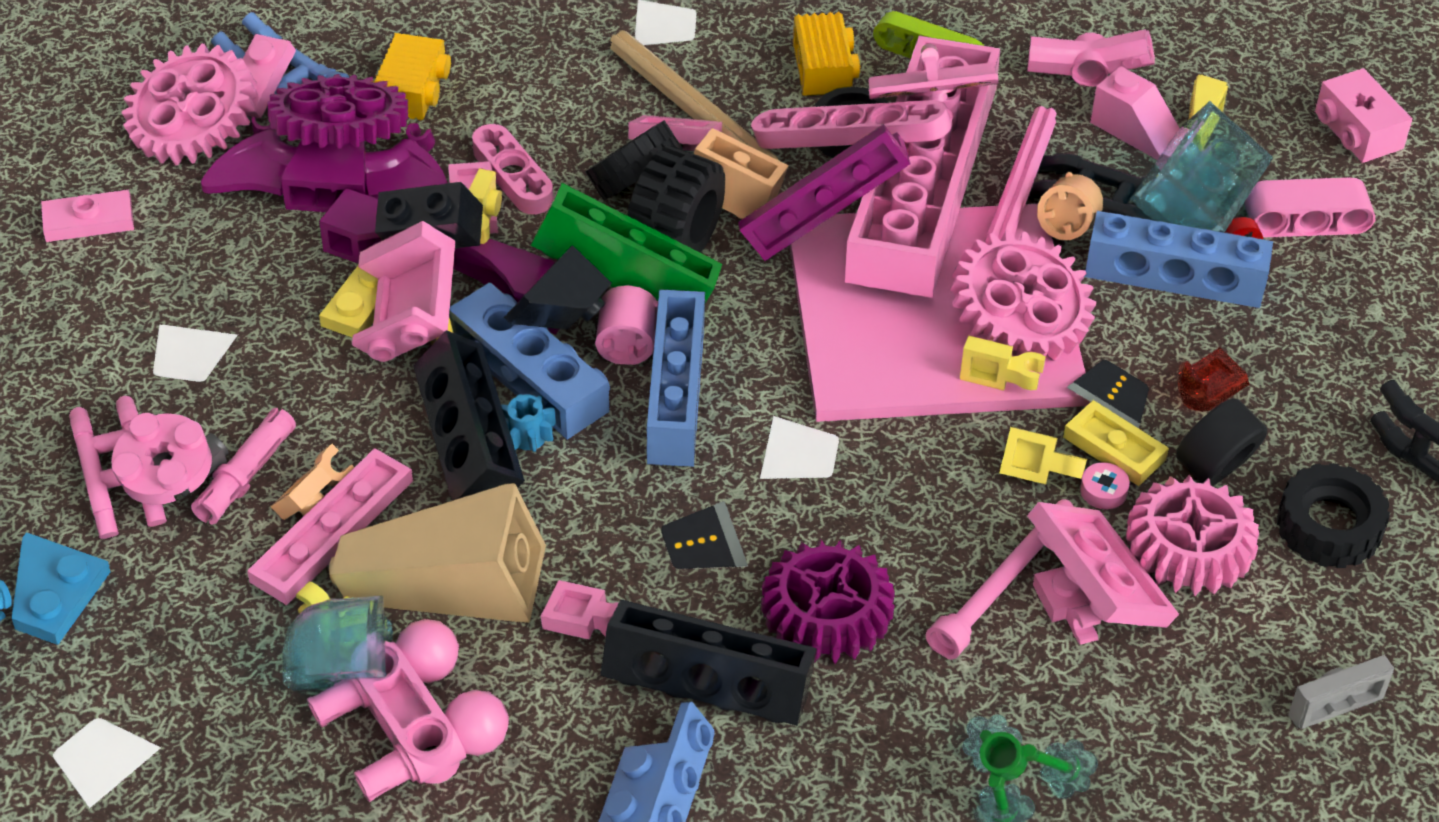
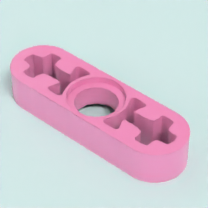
M487 124L477 128L472 135L475 158L479 162L491 161L492 171H496V183L520 211L526 214L546 212L553 200V184L547 175L505 127L497 124ZM494 146H499V153H497ZM510 165H517L523 168V170L517 173H506L502 169ZM528 184L531 192L526 193V185Z

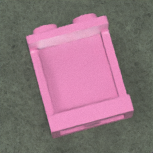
M421 221L360 252L358 267L376 277L378 283L373 326L353 335L352 345L367 353L372 359L386 362L416 347L422 346L440 337L446 330L448 331L455 240L426 222Z

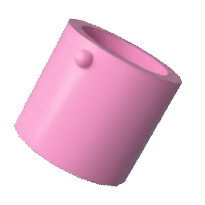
M626 285L612 288L601 298L606 303L599 310L595 346L598 353L612 363L639 364L646 361L653 354L658 301L650 292L640 287Z

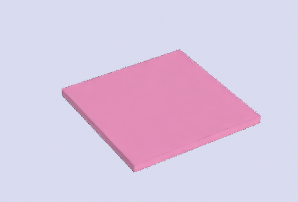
M1025 204L1014 234L1015 240H1019L1025 231L1029 235L1030 242L1034 244L1037 243L1041 236L1044 237L1046 242L1045 248L1051 250L1054 248L1052 236L1044 231L1037 218L1038 204ZM998 206L960 208L933 298L845 283L847 239L857 213L835 214L789 245L816 422L1082 407L1090 403L1067 388L1086 373L1079 344L1075 346L1070 354L1063 351L1056 361L1051 359L1048 354L1045 356L1043 373H1040L1037 390H1026L1016 384L1007 382L1003 391L960 380L963 348L968 335L971 336L970 333L975 325L973 322L960 323L959 321L964 309L955 308L952 305L957 294L950 291V287L955 280L952 274L965 250L971 249L977 239L985 241ZM984 334L974 336L985 340L987 339V337ZM1012 351V356H1017L1016 351Z

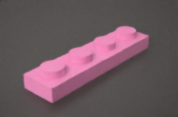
M374 448L247 570L249 583L288 605L296 597V594L330 563L331 558L336 554L341 535L366 528L413 482L412 469Z

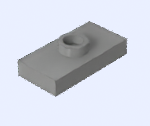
M1382 655L1347 669L1334 668L1326 672L1321 678L1297 687L1288 715L1297 729H1304L1384 699L1394 667L1387 657Z

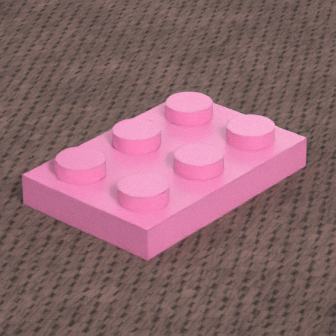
M1038 502L1027 515L1039 531L1038 538L1047 548L1054 551L1065 566L1063 569L1065 575L1073 583L1080 586L1091 601V610L1101 620L1107 623L1167 628L1179 615L1100 510Z

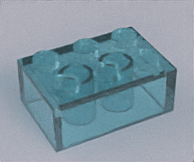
M1209 101L1180 127L1130 200L1154 221L1224 233L1274 157Z

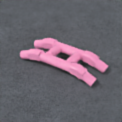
M122 396L116 401L121 430L94 436L87 410L82 407H76L69 414L100 539L114 537L119 534L108 489L122 485L118 482L112 468L102 470L99 454L113 451L120 436L129 429L131 420L138 415L134 400L129 396ZM142 503L149 527L161 525L167 521L163 504L151 505Z

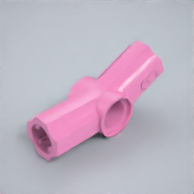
M1146 29L1108 38L1097 33H1085L1078 36L1075 40L1031 37L1027 72L1072 76L1073 80L1079 85L1095 87L1106 79L1108 74H1112L1120 66L1131 70L1154 65L1155 54L1149 30L1146 31Z

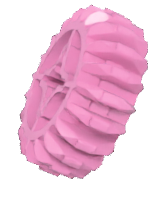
M1189 474L1183 483H1179L1170 476L1164 486L1153 482L1148 493H1140L1135 505H1133V509L1129 512L1126 540L1127 545L1130 546L1131 553L1140 561V565L1147 573L1155 572L1154 578L1157 585L1168 580L1173 583L1175 593L1182 586H1189L1194 596L1201 591L1202 586H1205L1215 595L1218 589H1220L1221 584L1232 588L1233 584L1237 582L1238 577L1244 578L1245 574L1249 571L1251 562L1255 559L1258 545L1256 544L1259 531L1258 524L1254 523L1253 509L1243 508V496L1230 497L1227 485L1217 489L1211 486L1209 478L1203 483H1195Z

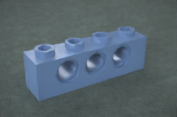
M1097 211L1085 277L1260 308L1269 275L1273 241Z
M489 282L450 306L449 318L453 333L481 343L491 374L516 396L519 394L533 395L535 397L542 396L544 409L554 408L556 425L553 428L567 440L609 412L610 385L606 376L599 369L591 368L578 357L571 345L559 341L548 331L547 327L510 324L504 316L517 304L511 295L503 294Z
M659 290L647 418V464L694 467L704 340L705 292Z

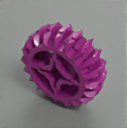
M821 538L814 548H810L801 541L799 548H797V554L785 550L780 562H772L768 576L765 577V581L762 584L761 612H763V617L766 618L768 633H777L776 638L817 648L814 663L821 657V654H830L831 659L836 664L842 652H845L855 660L860 652V648L872 651L873 646L876 644V639H884V635L888 631V624H890L894 616L895 606L893 603L895 591L893 584L889 583L887 568L878 567L876 555L862 557L863 552L860 545L851 550L844 549L841 539L835 547L826 546ZM792 600L798 603V607L792 602Z

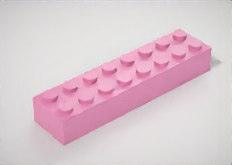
M919 36L906 71L907 73L926 70L925 63L921 58V49L926 44H933L936 46L939 54L936 62L937 69L994 63L995 72L998 74L1000 48ZM997 84L955 89L947 93V100L941 102L945 104L952 124L949 132L933 141L906 142L905 146L911 164L863 195L847 239L845 283L933 298ZM913 94L898 96L896 102L922 101L921 96H914Z

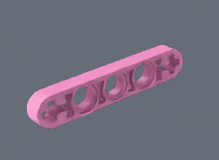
M929 100L773 109L756 116L752 121L751 127L761 148L779 149L853 145L883 124L892 135L897 132L905 143L927 142L946 135L951 129L952 124L945 104L941 101Z

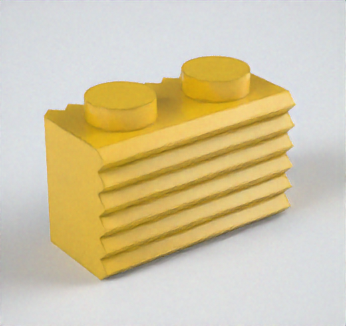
M838 11L836 14L829 12L825 15L822 12L820 15L813 13L809 16L806 13L803 16L797 14L794 17L793 48L803 96L823 95L837 88L851 87L853 79L860 77V62L858 54H851L854 51L853 28H845L843 15Z
M395 33L392 43H390V48L387 54H385V59H383V64L380 70H378V76L376 75L373 83L387 81V87L397 86L398 92H404L405 99H408V117L410 119L417 118L418 120H423L429 106L437 105L440 93L439 81L440 79L448 78L451 67V57L445 54L444 40Z

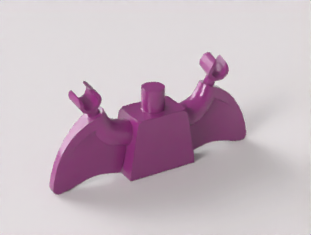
M255 116L251 118L253 135L225 152L213 163L201 180V187L204 193L258 190L279 196L283 194L286 210L327 212L346 188L378 199V193L383 191L447 184L442 169L428 153L435 145L432 130L428 128L420 136L421 130L418 123L407 125L406 135L408 140L402 139L387 150L366 152L365 141L360 142V147L347 144L343 145L340 149L331 144L324 148H319L318 142L302 145V139L298 146L290 145L281 140V137L277 135V129H271L270 124L267 126L257 124Z

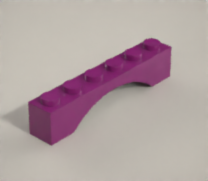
M346 188L319 220L323 251L359 264L361 251L383 241L375 233L378 199ZM489 238L485 244H480V246L455 248L453 269L475 278L484 285L489 282L492 283L503 294L511 295L518 303L550 269L555 261ZM547 328L550 333L555 335L559 331L557 328Z

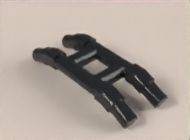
M1072 153L1044 155L1038 172H1056V174L1071 172L1072 174L1083 175L1094 181L1117 188L1112 199L1103 197L1102 212L1158 221L1152 217L1153 214L1144 208L1129 203L1133 193L1138 197L1146 199L1153 205L1157 204L1171 215H1175L1183 203L1182 200L1168 192L1165 186L1154 179L1131 175L1084 160L1082 156ZM1043 179L1041 181H1034L1028 198L1041 199V196L1058 180Z
M1395 380L1387 381L1381 386L1380 392L1390 404V409L1396 418L1409 429H1415L1413 438L1407 437L1402 429L1394 424L1386 411L1374 414L1370 419L1371 424L1379 433L1380 440L1391 454L1399 459H1404L1439 483V460L1428 454L1432 441L1439 446V422L1425 414L1424 410L1417 406L1409 395L1404 393Z

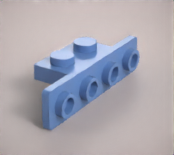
M693 702L680 704L668 742L624 748L599 822H686L695 792L699 787L700 777L709 749L713 744L715 733L714 728Z

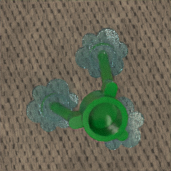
M998 714L993 715L990 720L981 716L972 718L967 725V734L970 738H967L962 745L963 751L967 755L973 756V764L978 771L991 773L988 780L990 786L985 787L980 792L979 801L981 805L977 806L974 810V817L978 822H1025V820L1033 816L1035 813L1033 800L1028 796L1021 795L1020 788L1015 784L1004 786L1006 781L1018 778L1025 771L1028 761H1035L1044 765L1041 769V777L1044 781L1051 783V792L1060 799L1070 798L1075 790L1078 792L1087 791L1091 784L1089 776L1096 771L1098 766L1096 756L1092 752L1084 750L1083 744L1076 739L1069 740L1066 745L1059 742L1052 743L1045 752L1037 750L1032 744L1022 746L1021 733L1014 727H1007L1005 717Z

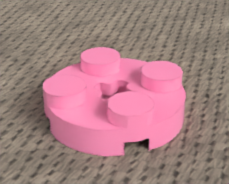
M142 413L131 420L129 429L118 439L112 453V470L125 492L132 499L151 505L176 501L174 495L182 493L187 488L190 493L196 490L206 479L212 464V454L201 425L178 414L153 415L151 413ZM169 452L173 456L171 460L164 459L159 466H154L153 458L156 455Z

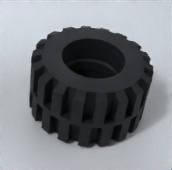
M665 146L653 156L641 173L630 200L627 216L701 253L715 230L723 206L725 173L723 172L722 165L677 147Z

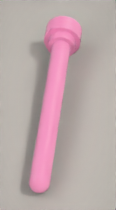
M1066 499L1060 500L1056 503L1058 505L1074 507L1073 504ZM1036 527L956 614L952 613L948 616L939 617L927 630L926 640L932 650L947 659L953 660L969 645L972 625L1044 546L1038 538L1039 531Z

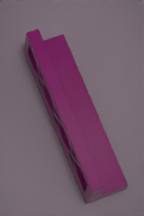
M884 124L739 221V230L763 260H768L910 165L904 140L897 132L892 135Z

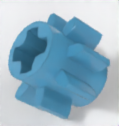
M519 394L508 405H501L515 450L519 448L535 452L545 441H553L552 427L556 425L554 408L544 409L542 396L535 397L533 395Z

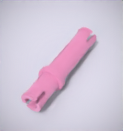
M278 408L271 409L263 422L242 444L231 460L217 467L212 474L214 479L191 504V509L197 518L205 523L209 520L210 524H216L230 504L236 498H241L247 493L250 488L249 482L295 429L296 422L288 412L283 409L279 412Z

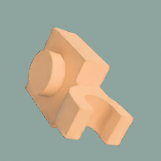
M333 444L326 447L315 459L314 466L301 476L271 506L281 519L285 520L298 511L304 516L324 497L320 491L326 485L336 486L354 468L351 464L340 473L333 470L330 461L339 451Z

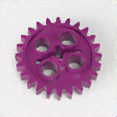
M335 74L329 78L318 75L315 81L301 78L302 84L289 82L287 83V88H277V94H271L270 101H268V122H270V128L277 129L278 136L287 135L288 141L302 139V145L318 142L319 148H324L328 144L335 145L338 149L347 144L360 147L361 141L376 144V137L390 139V133H400L401 127L407 126L408 99H405V93L398 92L397 86L387 87V81L373 83V77L357 80V75L346 78Z

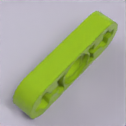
M896 11L887 12L873 30L874 39L882 49L910 59L919 36L984 46L975 38Z

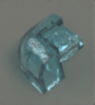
M383 596L329 599L306 607L293 620L286 632L282 649L283 684L293 691L328 689L341 680L386 677L385 641L393 642V626L384 616Z

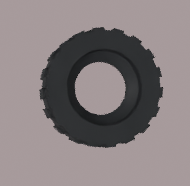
M664 120L590 167L585 173L604 201L638 181L646 165L659 150H662L665 146H674L682 150L683 148Z
M1329 463V465L1314 464L1311 468H1303L1297 471L1296 476H1291L1288 480L1278 509L1277 525L1280 526L1279 534L1282 539L1286 540L1287 546L1293 552L1296 551L1301 555V558L1308 562L1311 560L1324 567L1329 565L1336 566V568H1346L1347 565L1352 564L1356 566L1361 564L1364 559H1370L1375 554L1376 548L1380 547L1390 517V512H1388L1389 501L1388 498L1384 497V491L1379 484L1376 485L1371 477L1357 472L1355 468L1349 466L1342 467L1335 463ZM1316 501L1339 503L1355 513L1356 524L1352 529L1348 530L1325 527L1310 517L1309 508Z

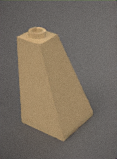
M504 484L341 535L336 554L329 563V575L332 583L338 587L343 597L347 595L364 606L530 623L546 544L516 484Z

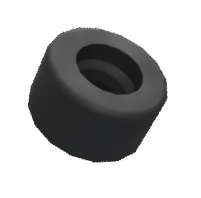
M1230 398L1212 409L1187 433L1176 450V458L1201 483L1209 478L1211 486H1214L1242 466L1254 454L1267 436V427L1239 399Z

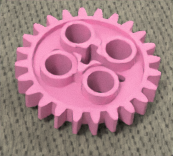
M202 43L196 53H192L189 46L186 45L181 56L177 57L171 50L168 52L167 62L162 63L158 59L153 60L156 69L153 72L142 70L140 73L145 80L142 83H131L130 86L135 94L124 97V101L129 108L122 111V115L127 121L123 125L138 149L141 148L148 158L155 155L159 163L163 164L170 157L175 165H179L184 156H187L192 164L195 163L200 152H204L208 158H211L212 147L216 145L224 150L227 149V143L224 139L228 136L239 138L240 134L236 127L251 123L245 113L256 111V106L252 100L258 97V93L254 88L256 82L242 58L237 59L232 50L224 53L220 45H216L209 52L206 45Z
M1009 230L1005 231L1001 240L992 232L988 235L985 242L980 239L975 240L972 248L966 249L952 274L955 280L950 287V291L957 294L952 305L955 308L964 309L959 318L960 323L973 322L975 325L970 333L971 336L984 334L987 337L986 340L1013 346V351H1016L1017 356L1026 352H1036L1044 356L1048 354L1051 359L1056 361L1063 351L1070 354L1075 346L1082 342L1089 331L1088 328L1094 321L1095 316L1091 312L1096 306V301L1088 298L1094 288L1092 285L1081 284L1087 274L1086 271H1073L1071 266L1075 258H1060L1061 246L1057 245L1048 250L1045 248L1046 242L1042 236L1034 244L1030 242L1029 235L1025 231L1019 240H1015Z

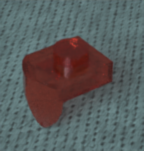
M1220 347L1192 366L1188 361H1183L1177 373L1178 390L1183 405L1189 409L1201 412L1212 410L1250 385L1247 373Z

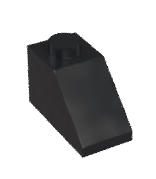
M572 245L504 318L510 324L568 330L580 317L588 322L605 305L606 302L600 296L612 282Z

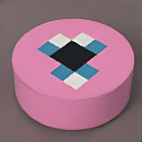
M1111 463L1093 464L1082 475L1081 496L1089 505L1095 508L1106 510L1117 508L1127 498L1130 485L1129 477L1117 465Z

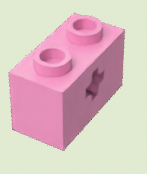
M1364 68L1322 82L1315 113L1323 124H1327L1341 139L1343 146L1351 150L1362 163L1404 149L1412 118Z

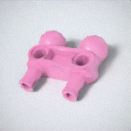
M423 619L413 622L400 632L396 643L394 641H374L364 645L353 658V664L347 666L346 678L314 697L307 698L309 708L321 728L360 706L364 709L368 707L393 744L394 751L366 768L354 772L355 779L369 802L409 779L412 782L417 781L419 784L423 782L438 784L447 781L456 773L460 766V761L467 758L466 754L480 756L494 751L504 742L508 729L509 715L501 700L492 693L471 690L459 694L449 703L444 714L424 685V683H432L446 677L454 670L458 658L459 644L456 636L441 621ZM387 674L386 676L377 678L380 675ZM438 746L433 750L424 751L428 747Z

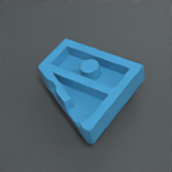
M26 532L22 537L11 618L15 630L58 645L110 574L108 561Z

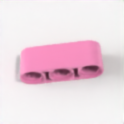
M1357 178L1265 180L1250 185L1243 194L1247 216L1256 221L1263 237L1361 234L1370 229L1375 222V213L1363 181Z

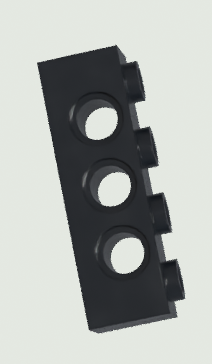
M446 330L413 367L451 500L460 499L504 484L515 483L517 488H519L525 480L483 345Z
M621 599L607 625L600 676L617 680L624 685H638L666 692L675 698H689L713 704L723 710H737L764 717L770 722L788 723L797 726L808 698L817 648Z

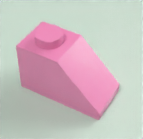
M1120 66L1096 86L1090 121L1093 125L1158 161L1183 139L1181 129L1156 85Z

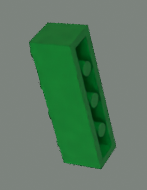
M561 183L531 243L532 247L555 260H558L573 245L612 282L610 286L614 288L626 285L640 287L650 292L657 301L659 300V290L705 292L706 303L715 288L722 267V263L564 183Z

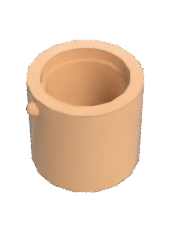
M1067 172L1065 177L1060 178L1041 196L1037 206V218L1041 227L1048 235L1058 240H1073L1082 236L1094 224L1096 212L1103 209V196L1100 188L1088 177Z

